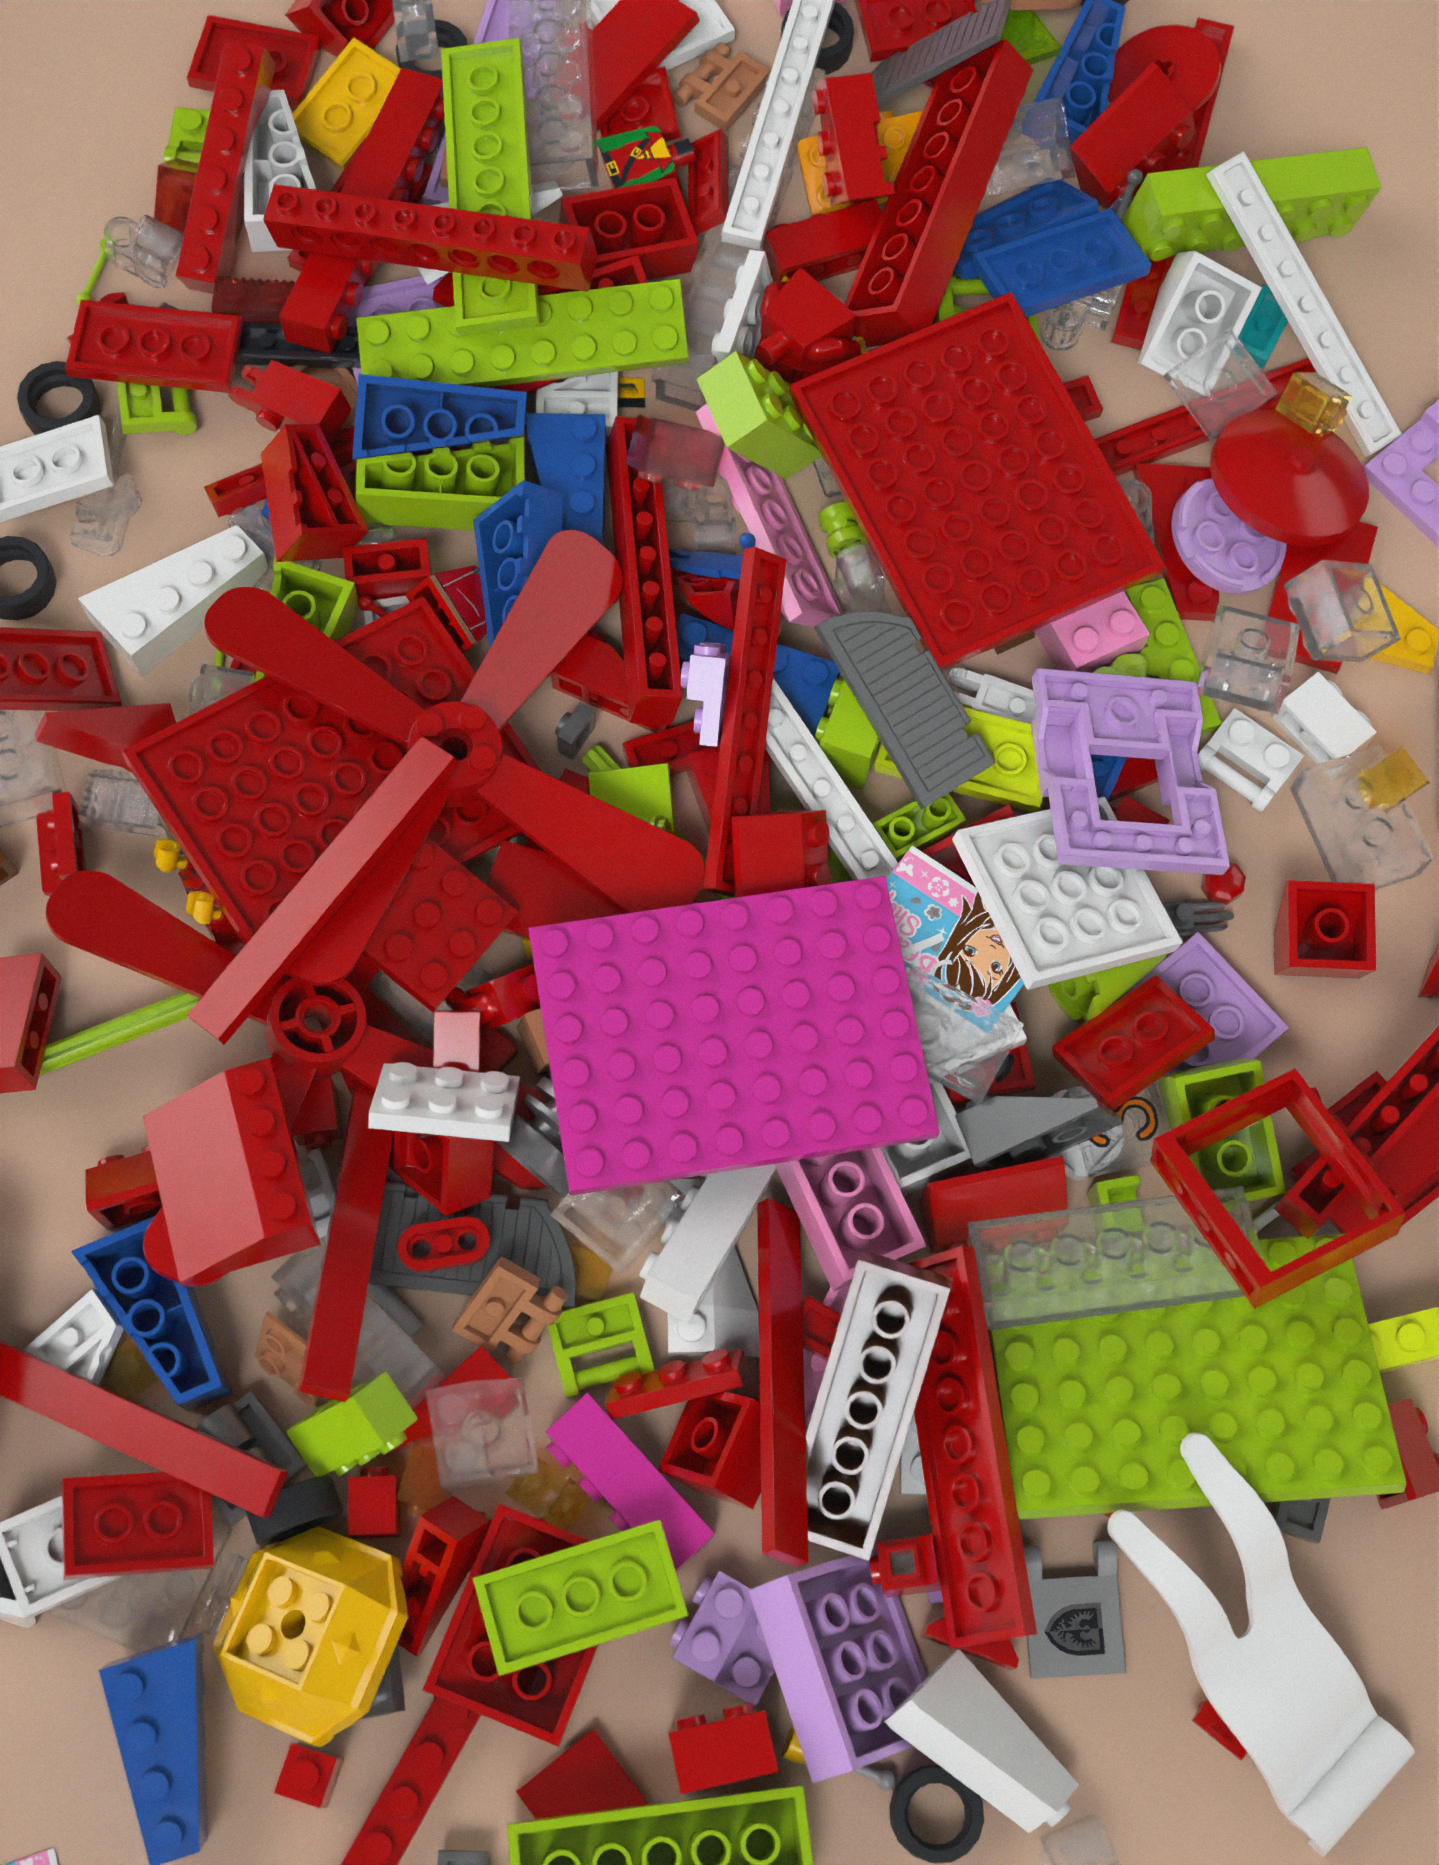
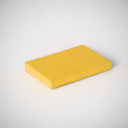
M353 37L292 113L300 142L341 170H344L363 139H367L401 68Z

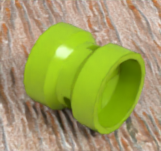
M847 502L832 504L818 514L820 528L828 536L826 546L831 557H850L867 547L868 542Z

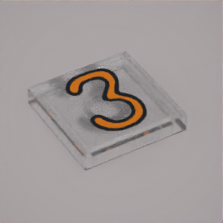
M1157 1080L1114 1110L1120 1116L1123 1124L1079 1144L1088 1178L1152 1165L1150 1157L1154 1138L1171 1130ZM1083 1086L1068 1088L1066 1091L1067 1098H1094Z

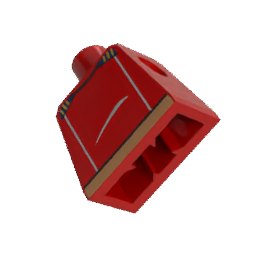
M475 565L432 574L405 594L409 602L422 596L425 597L462 654L487 635L480 571Z

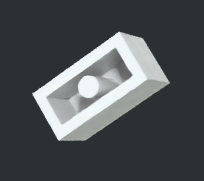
M1319 672L1283 699L1272 716L1276 723L1329 778L1362 752L1377 733L1372 727L1369 718L1363 712L1355 710L1343 697L1340 688L1334 682L1326 680Z

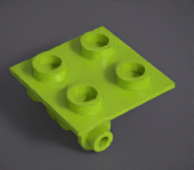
M669 763L588 773L591 796L676 836Z

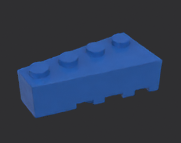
M1112 0L1085 1L1028 112L1019 134L1072 160L1069 147L1107 109L1108 92L1115 68L1113 67L1114 59L1118 50L1125 12L1124 6Z
M359 374L352 463L362 458L407 452L418 454L432 452L436 448L449 447V449L473 446L474 443L489 441L494 443L522 437L524 434L527 392Z
M683 613L680 614L676 625L680 674L683 662H689L690 655L694 653V645H700V642L726 644L725 652H731L734 631ZM777 644L773 678L812 736L815 737L821 717H826L830 705L828 704L830 693L835 680H839L840 671L833 661Z
M155 1216L72 1250V1254L79 1264L83 1266L97 1290L117 1315L128 1335L137 1344L144 1354L143 1356L178 1406L189 1412L232 1394L194 1288L186 1285L181 1286L180 1283L158 1274L149 1266L143 1252L144 1236Z
M204 1632L108 1662L99 1670L149 1865H161L200 1852L207 1841L206 1732L203 1699L205 1695L203 1675Z

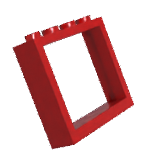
M1296 1068L1153 1140L1150 1162L1254 1309L1398 1235L1406 1214L1396 1200L1398 1196L1396 1191L1385 1186L1376 1174L1371 1158L1365 1152L1358 1151L1349 1139L1344 1123L1337 1116H1332L1321 1102L1317 1088H1310ZM1286 1107L1369 1217L1370 1221L1271 1272L1188 1156Z

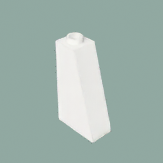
M960 1649L956 1650L937 1666L885 1721L894 1732L1028 1833H1031L1045 1821L1050 1827H1053L1072 1808L1067 1800L1079 1784Z

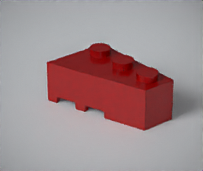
M872 73L830 77L817 82V90H813L812 103L814 113L820 115L822 131H819L817 134V145L820 156H825L827 172L822 174V188L824 196L830 197V205L878 200L895 194L893 182L885 183L881 161L887 160L888 155L886 145L879 146L877 124H880L881 119Z
M285 424L261 452L276 562L343 558L342 547L355 546L369 531L319 424Z

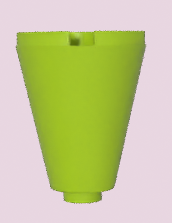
M1166 954L1049 984L1048 988L1059 1007L1069 1018L1074 1021L1083 1018L1085 1019L1083 1024H1085L1117 1002L1165 959Z

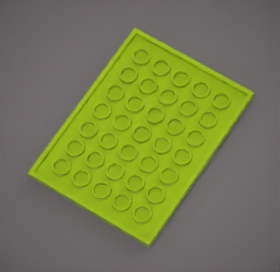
M1343 1234L1311 1236L1309 1239L1302 1236L1248 1241L1272 1272ZM1208 1243L986 1259L982 1261L998 1396L1018 1519L1114 1513L1117 1510L1134 1512L1212 1506L1181 1455V1443L1190 1433H1200L1207 1436L1263 1502L1404 1493L1406 1487L1405 1475L1352 1259L1255 1309Z

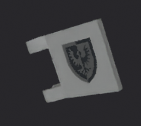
M1096 1541L1093 1543L1092 1552L1096 1570L1095 1576L1042 1579V1553L1040 1547L1036 1545L1023 1546L1037 1628V1635L1027 1636L1030 1678L1126 1673L1115 1543L1112 1541Z

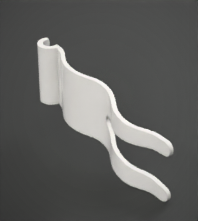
M1190 1433L1181 1443V1455L1203 1493L1222 1519L1238 1551L1245 1574L1246 1601L1250 1620L1247 1631L1239 1637L1234 1635L1223 1608L1209 1588L1133 1513L1127 1510H1117L1108 1521V1532L1133 1564L1154 1586L1175 1615L1186 1638L1191 1663L1205 1695L1260 1770L1279 1810L1291 1824L1298 1827L1310 1838L1308 1843L1317 1853L1326 1856L1415 1754V1750L1396 1728L1377 1715L1356 1670L1335 1640L1304 1602L1290 1571L1287 1549L1280 1529L1263 1501L1230 1465L1207 1436L1200 1433Z

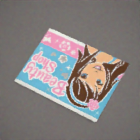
M911 846L886 879L900 947L903 949L939 933H942L944 941L904 957L903 962L906 976L917 979L925 990L924 1001L947 1017H949L952 1005L958 1000L964 999L965 1003L957 1006L954 1011V1020L965 1029L974 1027L975 1032L972 1033L981 1040H984L1024 985V982L976 887L914 846ZM942 960H951L952 965L944 964L936 969L934 979L937 985L943 989H953L959 985V991L945 994L937 991L932 986L930 971L937 962ZM908 981L910 992L920 998L918 986Z

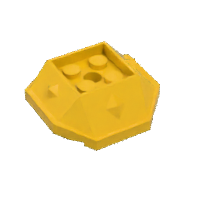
M319 1526L254 1552L235 1595L230 1597L231 1604L213 1642L214 1650L238 1711L317 1747H323L334 1738V1734L351 1726L367 1714L408 1618L406 1596L400 1578L403 1576L401 1559Z

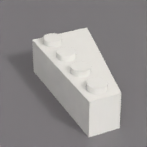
M270 90L268 103L254 130L244 165V223L252 252L293 250L277 247L263 221L274 184L316 190L284 90Z
M235 525L78 598L89 621L142 677L204 629V618L207 610L222 594L237 587L256 588L268 579L271 573L264 552L238 525Z

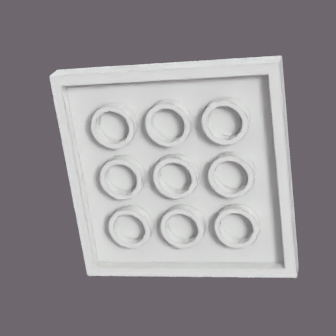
M1097 798L1101 820L1118 821L1106 798ZM1051 809L959 829L952 838L1027 990L1175 952L1183 943L1144 870L1058 864Z

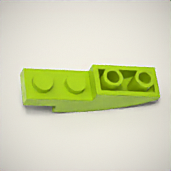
M947 793L923 809L919 807L915 800L874 822L872 825L899 863L911 846L923 851L948 837L965 824L967 819L950 794ZM834 851L829 852L828 864L831 871V884L853 881Z

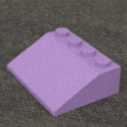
M877 1547L872 1549L870 1556L878 1555ZM850 1555L785 1575L749 1590L812 1783L854 1771L913 1747L912 1744L894 1732L885 1721L926 1678V1674L899 1597L886 1598L882 1591V1585L873 1586L868 1560Z

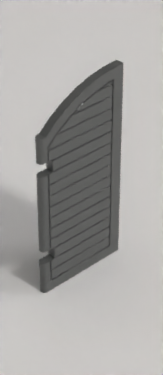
M991 0L982 5L980 11L975 14L971 11L910 45L908 51L904 53L899 51L881 61L871 72L878 107L999 42L1012 0Z
M854 612L830 618L814 627L921 809L996 763L980 735L976 733L968 738L967 733L962 728V726L969 724L971 720L940 667H938L930 650H925L920 654L913 644L922 637L910 616L905 618L882 612Z
M385 1182L369 1284L472 1296L498 1259L503 1256L541 1278L539 1288L535 1294L547 1296L553 1286H559L568 1294V1298L562 1306L575 1308L576 1286L571 1252L558 1221L548 1208V1200L521 1197L519 1210L506 1209L507 1195L491 1193L490 1199L445 1216L420 1194H418V1199L405 1197L407 1184ZM470 1216L482 1221L489 1231L491 1238L490 1250L482 1261L474 1265L417 1273L409 1270L402 1263L397 1251V1244L401 1234L407 1228L416 1224ZM471 1235L464 1236L460 1240V1247L464 1250H470L476 1245V1238ZM427 1243L418 1244L414 1249V1255L419 1258L426 1257L430 1253V1245Z

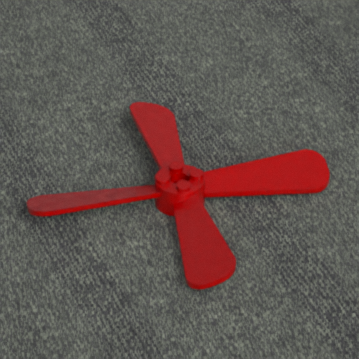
M564 530L551 537L461 701L439 703L426 710L265 590L255 587L233 588L222 594L207 610L204 618L205 634L209 642L220 652L407 747V753L419 738L423 736L444 751H456L464 758L457 761L459 765L289 967L285 972L286 974L303 983L314 986L331 985L347 977L359 961L444 806L462 807L472 804L479 799L624 914L693 904L704 882L705 866L699 851L691 843L502 753V739L499 731L619 599L623 586V575L620 565L613 554L592 536L578 530Z
M85 870L67 876L57 886L46 904L45 916L47 925L59 940L198 998H201L236 957V955L111 875L100 871ZM361 955L355 968L347 977L331 985H309L294 977L283 985L277 982L248 1016L249 1019L266 1025V1043L272 1055L270 1057L280 1081L291 1128L313 1078L327 1077L343 1070L375 1092L384 1063L407 1062L418 1067L433 1068L434 1050L366 1024V1009L361 995L380 969L363 955ZM316 1017L319 1021L326 1023L327 1028L321 1031L312 1030L306 1025L305 1019ZM480 1068V1073L488 1072ZM520 1084L515 1115L530 1123L535 1118V1115L523 1101L524 1098L530 1094L544 1105L549 1101L538 1090ZM494 1140L492 1165L496 1174L524 1190H539L547 1187ZM162 1207L146 1230L143 1252L147 1263L155 1272L179 1283ZM228 1273L186 1286L202 1287L211 1285L224 1278Z

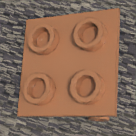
M268 1311L264 1316L254 1355L258 1359L261 1368L273 1377L279 1376L293 1387L296 1396L307 1405H315L318 1408L331 1401L328 1398L298 1392L307 1341Z

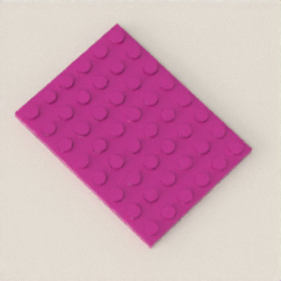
M885 876L528 928L570 1196L938 1138L940 1134Z

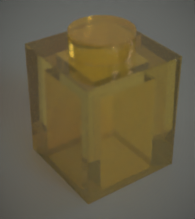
M1316 372L1293 373L1276 410L1310 433L1334 432L1345 419L1346 407L1352 396Z

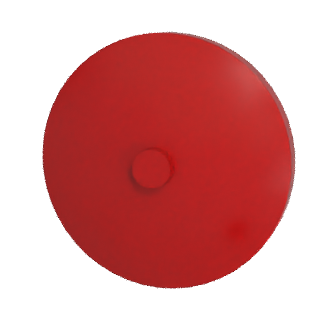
M1260 409L1243 413L1232 419L1224 427L1211 451V476L1222 500L1244 523L1274 540L1305 547H1316L1334 543L1347 536L1354 529L1367 508L1369 484L1366 473L1357 456L1339 436L1322 424L1303 415L1277 409Z

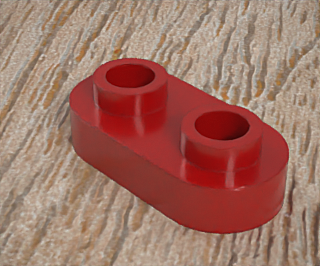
M465 1216L416 1224L407 1228L398 1240L397 1251L402 1263L409 1270L417 1273H427L479 1263L487 1256L490 1250L491 1238L487 1227L482 1221L474 1217ZM467 1235L476 1238V1245L470 1250H464L460 1247V1240ZM420 1243H427L431 1247L430 1253L423 1258L415 1256V1247Z

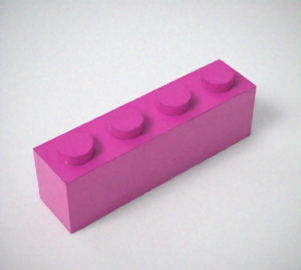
M588 1393L545 1431L547 1437L551 1440V1443L546 1447L548 1452L563 1468L571 1463L583 1476L577 1484L595 1504L603 1498L612 1508L614 1513L609 1519L620 1532L661 1520L676 1573L714 1537L715 1533Z

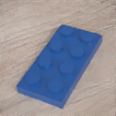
M1054 176L976 214L953 273L964 280L977 278L978 275L971 266L973 254L1098 213L1097 199Z
M1112 208L973 254L971 263L972 268L993 299L1012 292L1025 317L1148 276L1152 265Z

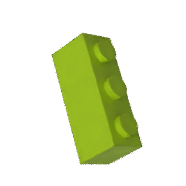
M387 1371L351 1389L346 1403L331 1400L319 1406L288 1429L286 1434L315 1477L323 1476L331 1471H334L337 1477H339L357 1464L361 1466L379 1453L384 1455L396 1448L407 1439L403 1431L417 1421L418 1418Z

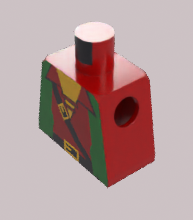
M657 126L596 140L614 189L676 177L679 189L681 190L676 169L696 161L688 138L666 146L661 131Z

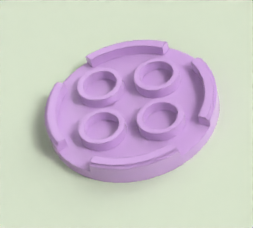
M1212 479L1196 482L1181 495L1175 505L1172 515V535L1176 549L1187 568L1209 587L1228 594H1248L1262 588L1281 570L1287 544L1259 533L1239 519L1222 500Z

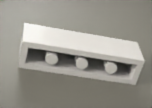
M770 1164L700 1175L705 1178V1181L700 1188L693 1184L688 1191L680 1208L686 1211L682 1219L679 1221L672 1218L662 1235L660 1242L665 1244L662 1252L658 1255L652 1251L639 1276L645 1279L640 1298L689 1324L757 1208V1203L764 1196L775 1172V1165Z

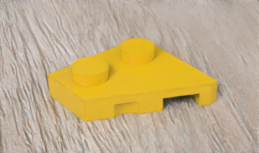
M1367 576L1362 586L1347 652L1428 674L1433 668L1439 641V630L1377 580Z

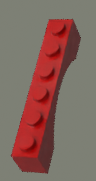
M225 39L175 275L190 290L227 297L235 260L236 215L244 165L254 130L268 103L276 66L265 46Z

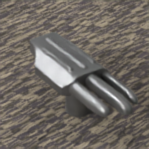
M1187 900L1161 902L1180 937H1190L1193 933L1218 932L1228 927L1227 924L1194 926V923L1228 921L1234 918L1232 912L1194 915V911L1224 909L1225 904L1221 902L1190 904Z

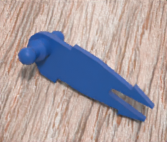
M747 532L740 536L739 543L742 551L755 547L756 539L752 533ZM668 549L670 568L701 576L740 579L743 553L741 556L717 552Z

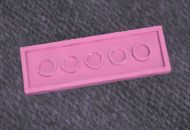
M706 403L696 411L702 425L701 434L715 454L717 470L728 483L733 494L732 503L735 509L742 515L748 528L747 532L754 535L756 539L755 547L787 559L781 605L782 614L789 622L815 627L830 618L843 615L841 606L782 477L726 448Z

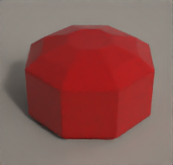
M1229 862L1230 867L1223 875L1203 874L1201 890L1210 902H1221L1227 906L1240 898L1244 892L1246 876L1236 863Z

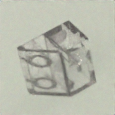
M1062 96L1018 107L1013 125L1008 132L999 160L987 185V197L1075 177Z

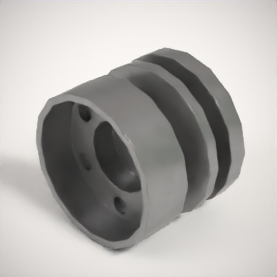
M543 1077L535 1087L549 1102L544 1105L528 1094L523 1101L535 1115V1118L529 1123L514 1114L509 1142H496L543 1184L564 1198L569 1193L553 1086L552 1081Z

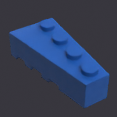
M525 413V437L533 463L536 482L540 486L563 493L562 531H582L592 536L604 546L605 414Z
M523 480L473 520L489 648L548 541L555 534L562 531V492Z

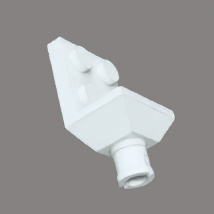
M62 1496L0 1522V1620L29 1628L36 1625L34 1616L125 1576L63 1580Z

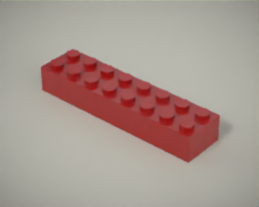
M1007 39L1000 40L937 76L894 181L895 194L887 198L844 303L856 314L853 334L856 337H862L865 340L866 347L885 345L933 325L939 305L946 293L947 285L960 258L961 250L973 225V220L981 200L986 193L987 185L999 160L1006 137L1013 125L1014 117L1033 72L1032 67Z

